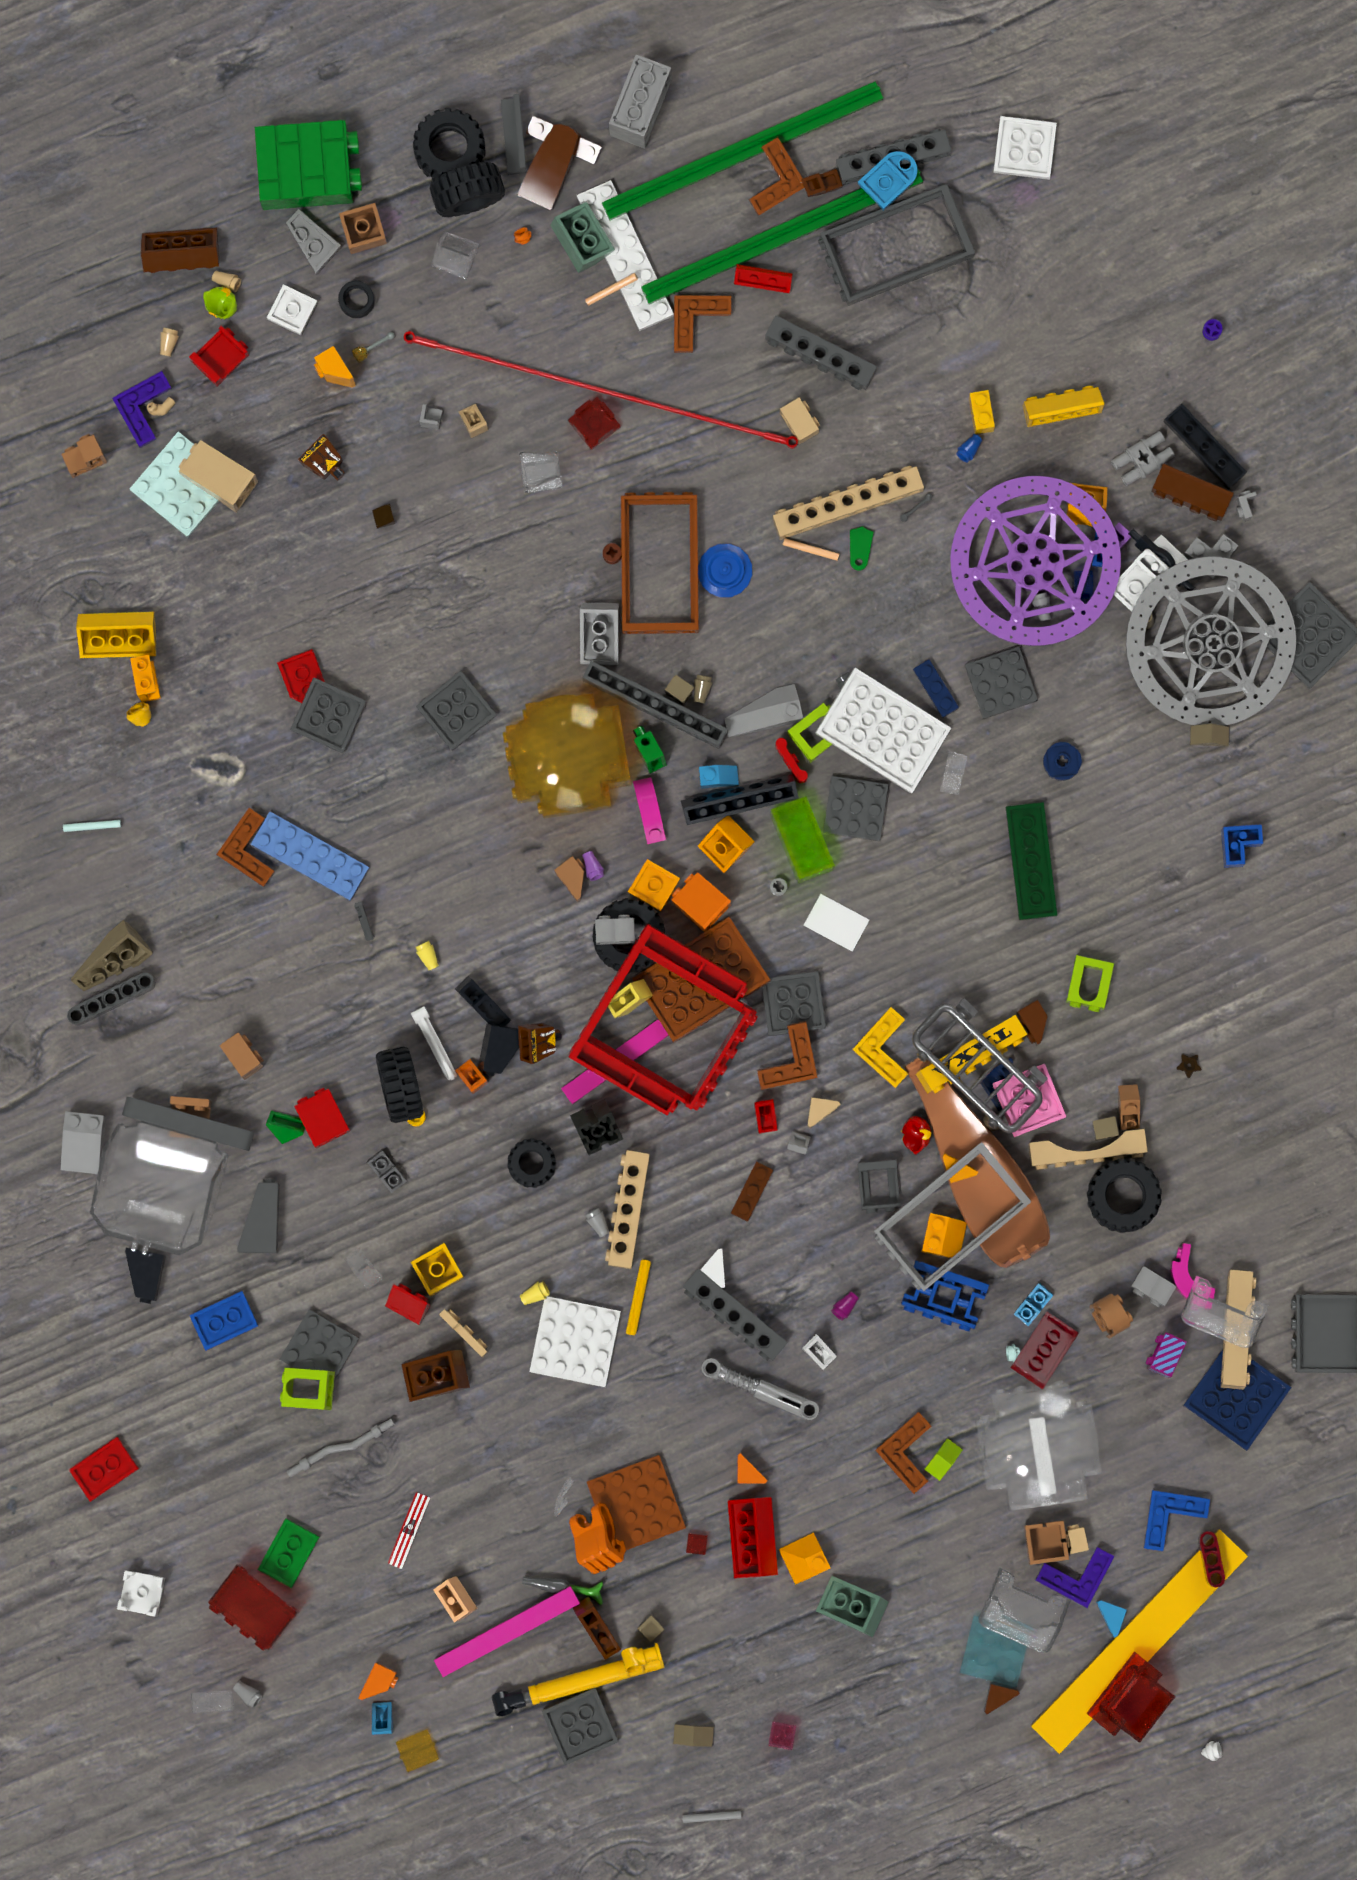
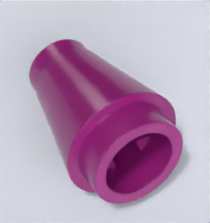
M849 1292L833 1305L831 1312L843 1321L845 1318H848L859 1298L853 1292Z

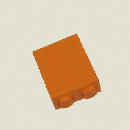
M697 872L695 875L691 874L684 881L686 885L682 889L678 887L673 892L671 902L703 932H706L731 906V900Z

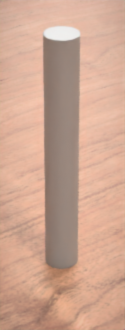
M741 1811L682 1815L683 1823L741 1819Z

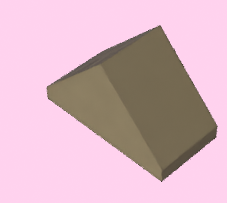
M1212 723L1190 726V745L1229 746V727Z
M675 1724L673 1744L712 1747L714 1727Z

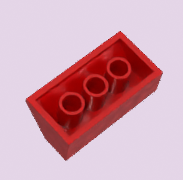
M772 1498L728 1500L734 1578L778 1575Z

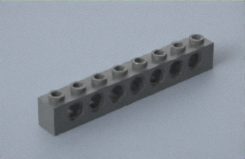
M593 661L590 662L582 677L583 682L717 749L720 748L728 733L727 728Z

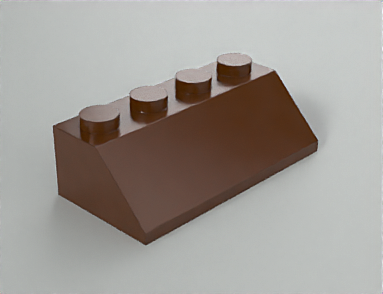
M217 227L142 233L141 259L143 272H172L180 269L194 270L196 268L218 267L219 245Z
M1166 464L1162 465L1151 491L1157 498L1172 500V504L1182 507V505L1189 507L1191 512L1195 514L1203 513L1207 515L1208 519L1216 522L1217 520L1222 521L1234 494Z

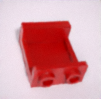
M223 326L219 327V331L197 353L193 352L189 356L190 361L217 387L249 356L248 346L242 340L238 342L234 338L235 334L228 327L225 329Z
M325 1088L314 1092L315 1096L309 1099L306 1096L298 1100V1104L294 1106L316 1149L350 1132L329 1089L325 1090Z

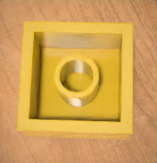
M445 1243L411 1261L430 1297L464 1278Z

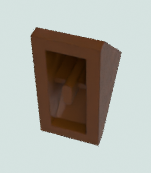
M990 1684L984 1712L986 1714L991 1713L1020 1693L1015 1689Z

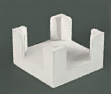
M126 1570L123 1577L122 1595L118 1601L117 1609L154 1617L158 1616L165 1578Z

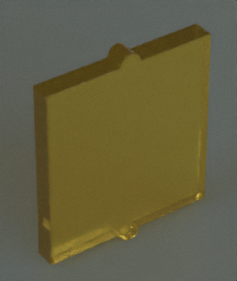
M428 1729L396 1742L401 1755L400 1759L403 1760L407 1772L439 1760L434 1747L435 1742H432Z

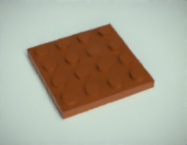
M659 1455L587 1481L594 1504L603 1503L609 1509L615 1528V1539H618L620 1542L624 1541L626 1550L686 1528Z

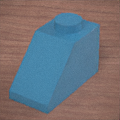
M712 765L699 767L701 789L739 785L737 766Z

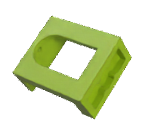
M824 703L787 732L810 763L833 745L823 739L811 748L800 735L801 732L815 721L826 715L831 706H826Z
M1076 955L1066 1002L1070 1003L1069 1006L1081 1008L1082 1005L1089 1007L1088 1010L1093 1012L1104 1010L1114 963ZM1084 967L1102 971L1098 995L1093 1001H1084L1079 995Z
M285 1368L282 1374L283 1391L280 1394L281 1406L332 1411L335 1372ZM294 1379L320 1380L318 1399L292 1397Z

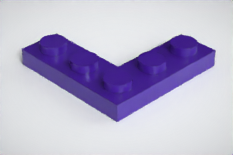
M162 371L112 398L139 448L156 440L139 406L172 389Z
M1096 1547L1079 1581L1046 1563L1043 1564L1035 1580L1088 1608L1114 1556Z

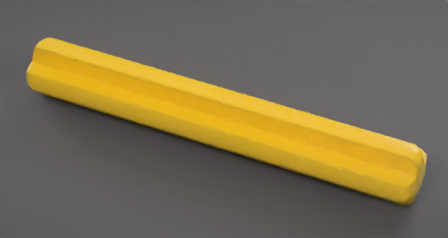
M644 1259L640 1262L626 1328V1334L633 1336L637 1332L651 1265L650 1261Z

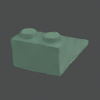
M831 1576L816 1612L873 1637L889 1602L878 1595Z

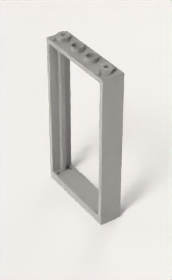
M981 1142L874 1231L876 1233L874 1238L880 1245H886L889 1249L886 1253L893 1261L897 1259L900 1262L899 1268L905 1276L910 1274L914 1279L911 1283L918 1291L920 1289L925 1291L1030 1204L1031 1200ZM981 1154L1020 1202L924 1280L885 1232L976 1156Z

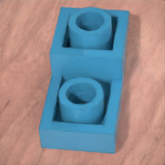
M1038 1283L1015 1311L1014 1315L1029 1326L1054 1294Z

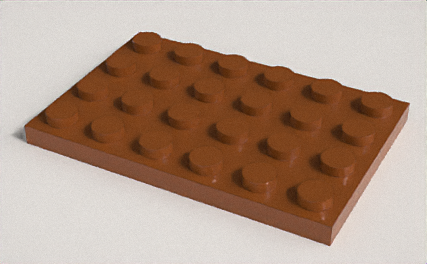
M730 917L685 944L688 948L747 983L746 987L748 990L743 998H738L740 1001L771 981ZM658 963L632 978L634 982L642 979L645 980L653 994L646 1001L673 1043L730 1008L729 1005Z

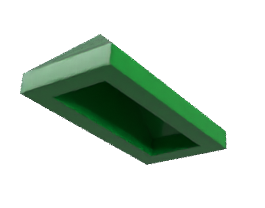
M275 1111L270 1112L266 1122L268 1129L281 1144L302 1136L305 1131L300 1118Z

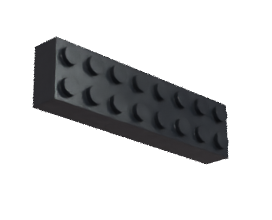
M1180 404L1164 419L1163 422L1228 490L1246 475L1247 471L1183 404Z

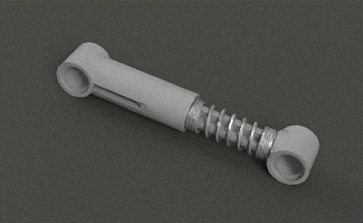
M707 1359L702 1364V1373L707 1378L719 1379L720 1381L725 1380L726 1383L741 1387V1390L746 1389V1392L750 1391L751 1394H754L755 1398L805 1420H813L819 1413V1407L814 1401L762 1379L761 1381H755V1379L752 1380L750 1377L747 1378L746 1375L731 1371V1368L728 1369V1367H725L716 1359ZM708 1363H714L717 1366L715 1373H707L705 1368ZM783 1397L800 1404V1408L782 1401ZM806 1405H812L815 1408L812 1416H807L804 1413Z

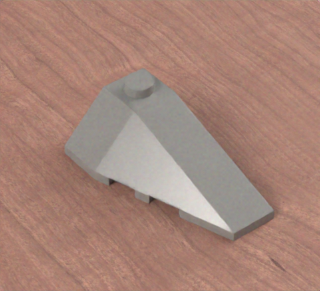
M795 684L775 688L726 717L724 720L728 729V738L801 721L803 715Z

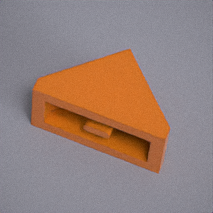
M471 1059L455 1070L472 1094L488 1083Z
M741 1453L738 1455L737 1484H765L768 1481Z

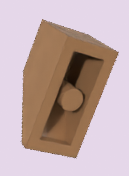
M572 856L557 867L554 872L576 901L579 902L582 895L583 868L585 866L579 858L575 860Z

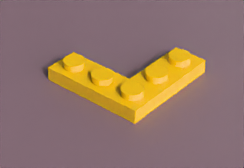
M890 1007L852 1050L889 1084L896 1088L908 1073L882 1051L880 1047L899 1028L905 1019Z

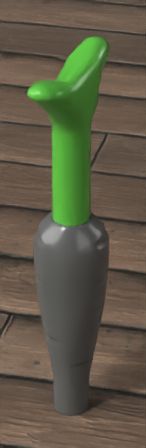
M523 1577L522 1584L554 1594L571 1586L575 1593L588 1595L596 1600L599 1605L603 1603L600 1594L603 1581L594 1587L587 1588L570 1585L564 1579Z

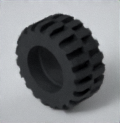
M445 108L444 112H440L438 109L434 111V115L428 114L425 116V121H420L418 124V130L414 133V155L419 168L423 170L427 177L431 176L432 180L462 166L483 162L486 152L484 134L479 127V123L476 119L473 120L470 114H463L462 110L459 109L451 111V108ZM453 131L465 137L467 150L459 159L443 161L434 156L432 142L443 132Z
M491 162L474 163L451 170L435 178L429 188L436 211L442 217H457L480 211L497 203L505 195V187L499 168Z
M625 898L621 901L616 900L611 905L606 906L596 918L597 920L599 916H610V919H618L619 915H630V918L640 921L644 926L648 923L665 933L663 920L655 908L653 909L650 904L643 903L639 899L628 900V898ZM594 924L592 937L597 955L605 965L618 971L628 954L620 952L613 944L596 945ZM640 953L628 973H637L645 968L648 969L655 961Z
M401 1046L378 1052L376 1054V1063L390 1121L399 1123L420 1118L423 1115L422 1100L408 1047Z
M1120 1158L1107 1162L1095 1172L1088 1185L1087 1204L1092 1212V1216L1094 1219L1096 1218L1101 1226L1119 1233L1134 1232L1149 1224L1157 1215L1162 1201V1189L1159 1186L1158 1177H1155L1152 1169L1146 1167V1164L1137 1162L1135 1159ZM1118 1178H1130L1137 1182L1142 1190L1141 1204L1134 1212L1128 1214L1118 1213L1107 1202V1188L1112 1181Z

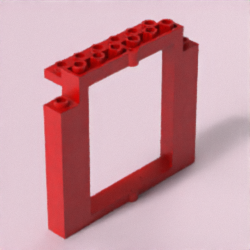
M647 923L568 1053V1057L667 1116L669 1112L673 1113L678 1106L677 1099L683 1102L689 1109L692 1110L693 1108L698 1111L699 1107L703 1108L708 1100L706 1096L709 1091L713 1092L718 1084L716 1079L719 1074L723 1075L728 1067L726 1065L728 1059H733L738 1049H736L739 1041L742 1043L748 1034L745 1031L748 1026H753L757 1020V1011L738 1000L739 997L743 998L748 990L746 987L747 983ZM640 953L741 1012L692 1094L591 1035Z

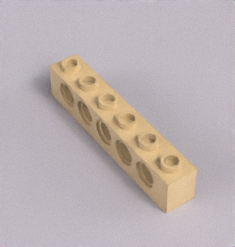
M628 1150L626 1155L622 1154L620 1166H624L623 1174L619 1173L617 1184L621 1185L620 1193L616 1192L614 1204H618L617 1212L613 1211L611 1223H615L614 1231L610 1230L608 1242H612L611 1250L607 1249L605 1261H609L608 1266L632 1269L650 1154ZM631 1166L639 1169V1173L635 1177H631L628 1174V1169ZM628 1185H632L636 1189L635 1194L632 1196L625 1194V1188ZM625 1204H629L633 1208L632 1213L629 1215H625L621 1211ZM623 1223L628 1224L630 1227L629 1232L626 1234H622L618 1230L619 1226ZM620 1242L625 1243L627 1246L626 1251L623 1253H618L615 1250L616 1245Z

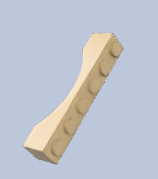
M1145 1129L1125 1131L1110 1145L1092 1151L1067 1150L1050 1141L1028 1144L1031 1167H1036V1170L1048 1169L1047 1165L1055 1164V1168L1066 1167V1163L1074 1162V1165L1086 1164V1160L1100 1163L1105 1162V1158L1111 1157L1114 1161L1131 1155L1132 1158H1141L1144 1153H1147Z

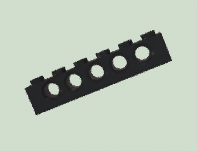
M790 774L681 800L686 824L691 825L796 800L799 797L794 777Z

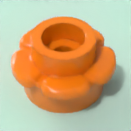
M526 227L520 228L514 233V240L522 245L530 241L532 233Z

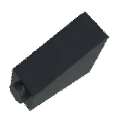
M486 1023L478 1069L482 1070L483 1074L494 1076L495 1073L501 1074L519 1048L517 1028Z
M126 1248L125 1253L135 1297L140 1298L139 1302L151 1304V1300H157L166 1256Z

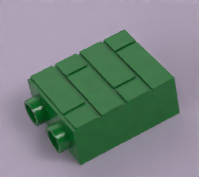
M345 120L255 127L259 198L263 210L353 203L352 191H362L360 168H351L350 155L359 154L358 132H348Z

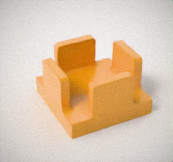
M647 859L629 888L628 893L661 912L675 891L680 878Z

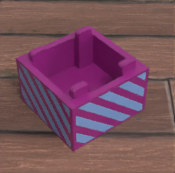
M1165 1332L1156 1337L1155 1342L1158 1343L1152 1357H1148L1145 1363L1148 1365V1370L1166 1378H1171L1187 1341Z

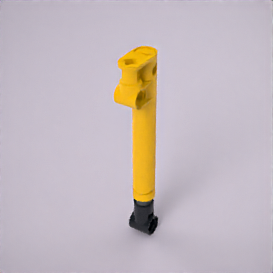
M658 1642L655 1643L654 1647L638 1649L637 1647L624 1649L621 1652L623 1660L541 1682L538 1685L534 1684L528 1686L529 1690L526 1691L520 1689L511 1693L507 1691L497 1692L491 1697L496 1716L509 1715L514 1709L525 1707L530 1702L536 1705L540 1704V1702H547L663 1669L664 1664Z

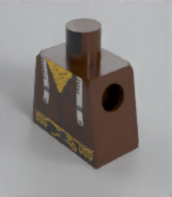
M324 434L298 459L301 465L324 480L331 474L338 481L345 474L339 467L343 462L342 457Z
M544 1023L518 1025L520 1060L529 1064H535L554 1054L556 1051L555 1042L560 1041L562 1038L561 1032L558 1029L555 1030L553 1026Z

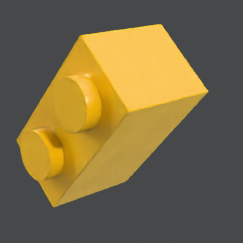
M989 390L970 393L969 403L974 433L994 432L995 425Z

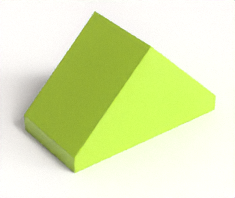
M947 1438L924 1470L940 1481L963 1449Z

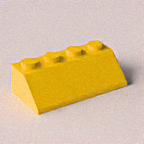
M1086 386L1080 391L1070 389L1060 395L1049 393L1044 398L1038 399L1036 396L1027 398L1023 403L1027 427L1102 413L1104 401L1099 388Z
M154 612L78 614L76 630L80 658L156 656Z

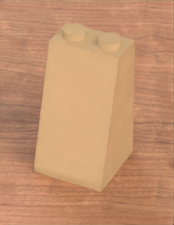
M200 440L198 444L195 443L190 449V456L187 459L184 458L180 463V475L237 513L257 485L256 475Z

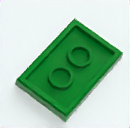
M285 1518L257 1570L292 1588L320 1536Z

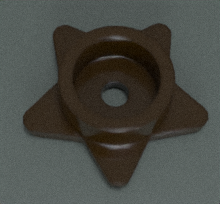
M1184 1054L1181 1055L1182 1063L1177 1066V1070L1184 1071L1187 1078H1190L1193 1072L1202 1070L1197 1064L1198 1055L1192 1057Z

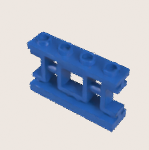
M915 1260L913 1265L917 1272L919 1270L931 1275L939 1269ZM948 1271L940 1277L944 1279L943 1282L937 1280L934 1282L933 1288L928 1287L925 1291L922 1289L918 1291L916 1289L914 1296L908 1294L903 1296L901 1305L904 1306L903 1310L915 1313V1310L923 1312V1317L933 1319L935 1316L941 1318V1323L951 1326L953 1322L959 1324V1329L970 1332V1329H975L978 1321L977 1317L969 1315L974 1298L984 1300L989 1284ZM958 1283L979 1290L980 1294L972 1292L969 1301L959 1298L961 1288L954 1286V1284ZM938 1285L956 1291L951 1308L932 1303ZM919 1293L928 1295L930 1298L927 1306L933 1307L934 1310L908 1303V1300L916 1302ZM956 1305L967 1308L964 1318L971 1320V1322L968 1323L947 1316L945 1312L953 1314Z

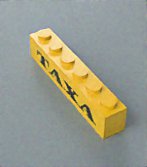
M1014 1015L982 1035L1004 1054L1008 1051L1007 1047L1013 1044L1016 1047L1024 1042L1023 1038L1027 1033L1017 1016ZM976 1039L969 1041L961 1046L944 1065L956 1075L983 1045ZM985 1049L964 1072L966 1075L976 1070V1065L981 1063L983 1066L992 1061L991 1057L993 1055ZM946 1056L940 1058L939 1060L942 1062L946 1058ZM933 1064L916 1073L927 1094L932 1091L935 1094L944 1089L943 1085L947 1082L953 1084Z

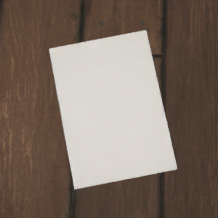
M820 894L804 926L853 951L869 919Z

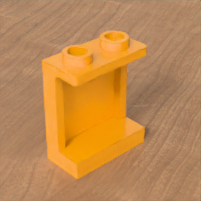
M149 655L130 658L136 692L141 702L161 699L154 661H150Z

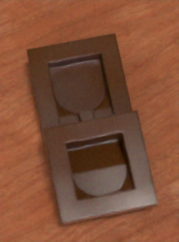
M836 169L801 179L808 197L829 193L843 187Z

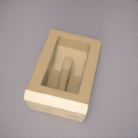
M476 404L459 411L471 438L488 431L487 423Z
M811 1098L807 1125L809 1129L840 1107L839 1101Z

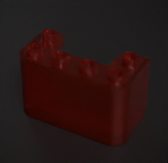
M240 1564L234 1567L208 1601L210 1604L208 1608L217 1615L223 1614L225 1616L224 1620L229 1625H237L241 1629L239 1632L246 1638L251 1636L256 1640L254 1644L263 1651L266 1649L271 1650L300 1613L294 1606L287 1605L285 1600L254 1578L252 1574H248L247 1570Z

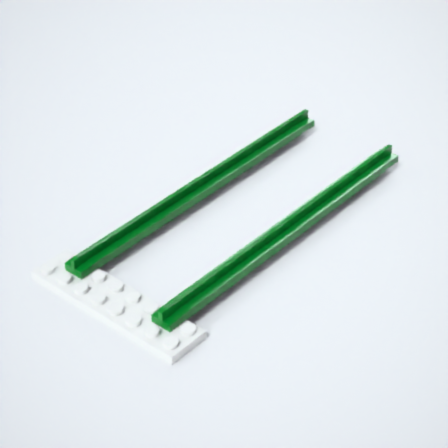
M876 81L622 194H617L610 180L577 195L580 204L588 203L615 249L605 259L616 282L633 273L638 277V280L621 288L620 291L639 331L674 316L666 297L877 203L861 188L657 279L627 213L764 153L761 147L777 137L782 144H785L882 101L881 89L877 86ZM917 170L914 183L908 189L923 183L919 170Z

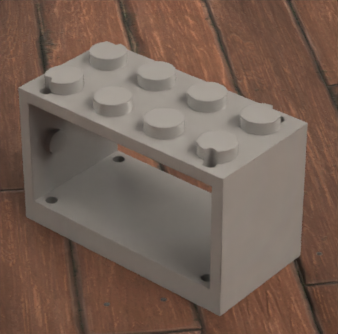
M635 55L609 122L611 137L645 149L672 81L671 67Z

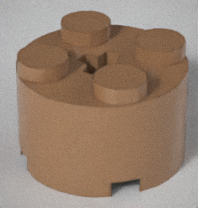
M1111 1293L1090 1305V1309L1094 1308L1092 1316L1102 1332H1108L1106 1337L1109 1339L1129 1328L1130 1323L1133 1321L1131 1314L1128 1311L1125 1312L1122 1307L1123 1301L1118 1294L1114 1296Z

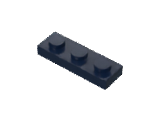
M930 660L913 669V672L942 718L959 709V706Z

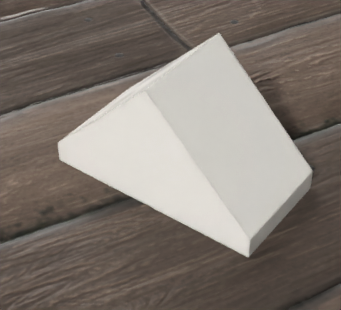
M718 1249L702 1267L701 1272L718 1286L725 1288L722 1249Z
M817 1334L802 1348L823 1370L837 1357Z

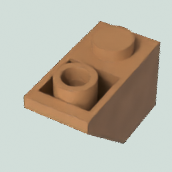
M1138 1085L1118 1086L1120 1129H1140Z

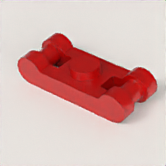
M784 738L777 739L776 750L796 781L800 784L805 783L808 777L807 772L800 770L798 767L799 760L794 753H789L787 741Z

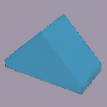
M1101 1600L1096 1601L1112 1637H1117L1127 1610Z
M392 1702L372 1703V1735L392 1734Z

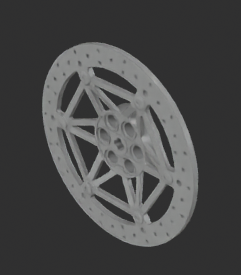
M1199 557L1186 560L1166 569L1149 583L1136 601L1126 632L1128 664L1141 692L1161 712L1190 725L1211 723L1222 726L1245 720L1262 710L1275 698L1290 674L1296 651V631L1293 616L1280 590L1268 577L1254 567L1224 557ZM1220 575L1228 577L1226 585L1179 592L1176 589V585L1198 576ZM1241 583L1251 587L1264 600L1275 621L1274 624L1267 625L1238 590ZM1223 592L1209 614H1204L1185 600L1186 597ZM1165 596L1169 602L1152 645L1145 646V632L1148 620L1157 603ZM1229 596L1228 616L1225 617L1218 614V611ZM1235 597L1239 599L1260 627L1237 626L1233 622ZM1181 605L1196 614L1197 618L1189 623ZM1175 607L1185 627V634L1160 644L1172 609ZM1218 620L1224 621V627L1221 630H1217L1215 627V623ZM1199 623L1205 624L1206 628L1203 633H1198L1196 630ZM1241 632L1259 634L1243 642ZM1234 634L1236 642L1229 645L1227 638L1229 635ZM1211 638L1217 641L1213 648L1209 645V642L1212 641ZM1277 638V650L1273 666L1266 679L1257 688L1253 681L1269 639ZM1262 640L1250 674L1247 676L1239 658L1242 649ZM1192 641H1197L1199 644L1196 651H1191L1189 648ZM1183 642V653L1163 651L1168 647ZM1227 652L1230 658L1226 663H1222L1220 657L1223 653ZM1163 656L1189 659L1191 664L1187 687L1184 686L1162 659ZM1204 656H1209L1211 659L1210 664L1207 666H1203L1201 663ZM1155 658L1182 691L1183 697L1181 701L1173 698L1158 684L1149 668L1147 660ZM1234 663L1237 666L1241 679L1227 670ZM1196 668L1206 671L1195 687H1193ZM1213 672H1222L1237 683V686L1199 692ZM1241 691L1246 695L1245 699L1221 708H1199L1194 706L1196 699Z

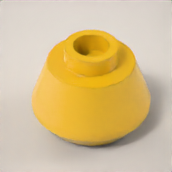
M140 702L133 705L127 711V720L135 726L144 727L149 724L151 719L149 704Z

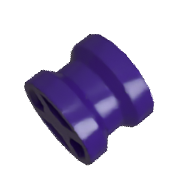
M1216 319L1208 320L1202 330L1205 339L1209 341L1217 340L1222 333V324Z

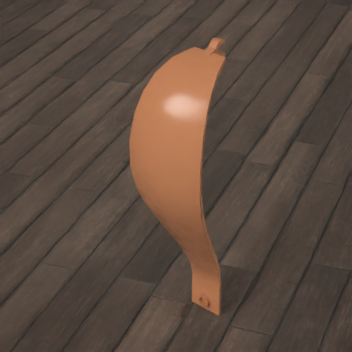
M919 1058L915 1059L912 1063L906 1065L905 1069L924 1104L945 1172L946 1168L942 1158L943 1152L960 1160L982 1142L1031 1200L1030 1204L981 1243V1248L999 1267L1007 1268L1031 1258L1032 1255L1048 1245L1050 1231L1045 1213L1028 1179L1004 1146L968 1107L949 1082L944 1084V1089L935 1094L932 1091L927 1094L916 1073L932 1063L929 1060L923 1062ZM981 1154L967 1164L978 1170L976 1176L950 1183L948 1180L960 1212L975 1238L1020 1202Z

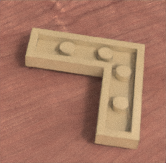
M444 1309L439 1314L482 1358L488 1353L486 1350L488 1346L480 1338L476 1340L472 1336L474 1332L467 1325L463 1327L458 1322L460 1318L451 1309L449 1311Z

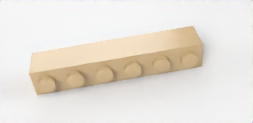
M1230 1270L1228 1272L1221 1388L1244 1390L1246 1384L1249 1385L1250 1373H1247V1365L1251 1364V1354H1248V1346H1252V1335L1249 1334L1250 1327H1253L1254 1316L1251 1315V1308H1254L1255 1305L1252 1289L1256 1287V1278L1253 1277V1272Z

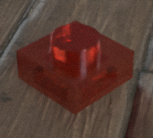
M688 1533L686 1553L705 1555L708 1536Z

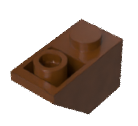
M1036 1000L1019 1010L1017 1018L1028 1031L1026 1036L1030 1043H1035L1038 1046L1042 1041L1048 1016L1039 1001Z

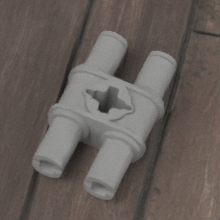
M1160 431L1147 439H1140L1138 443L1125 448L1124 453L1111 460L1115 470L1129 462L1134 464V469L1121 476L1125 486L1130 485L1139 478L1145 479L1147 475L1157 469L1160 470L1162 464L1175 457L1170 447L1157 455L1151 452L1152 448L1165 441ZM1140 455L1147 457L1145 462L1143 460L1139 461Z

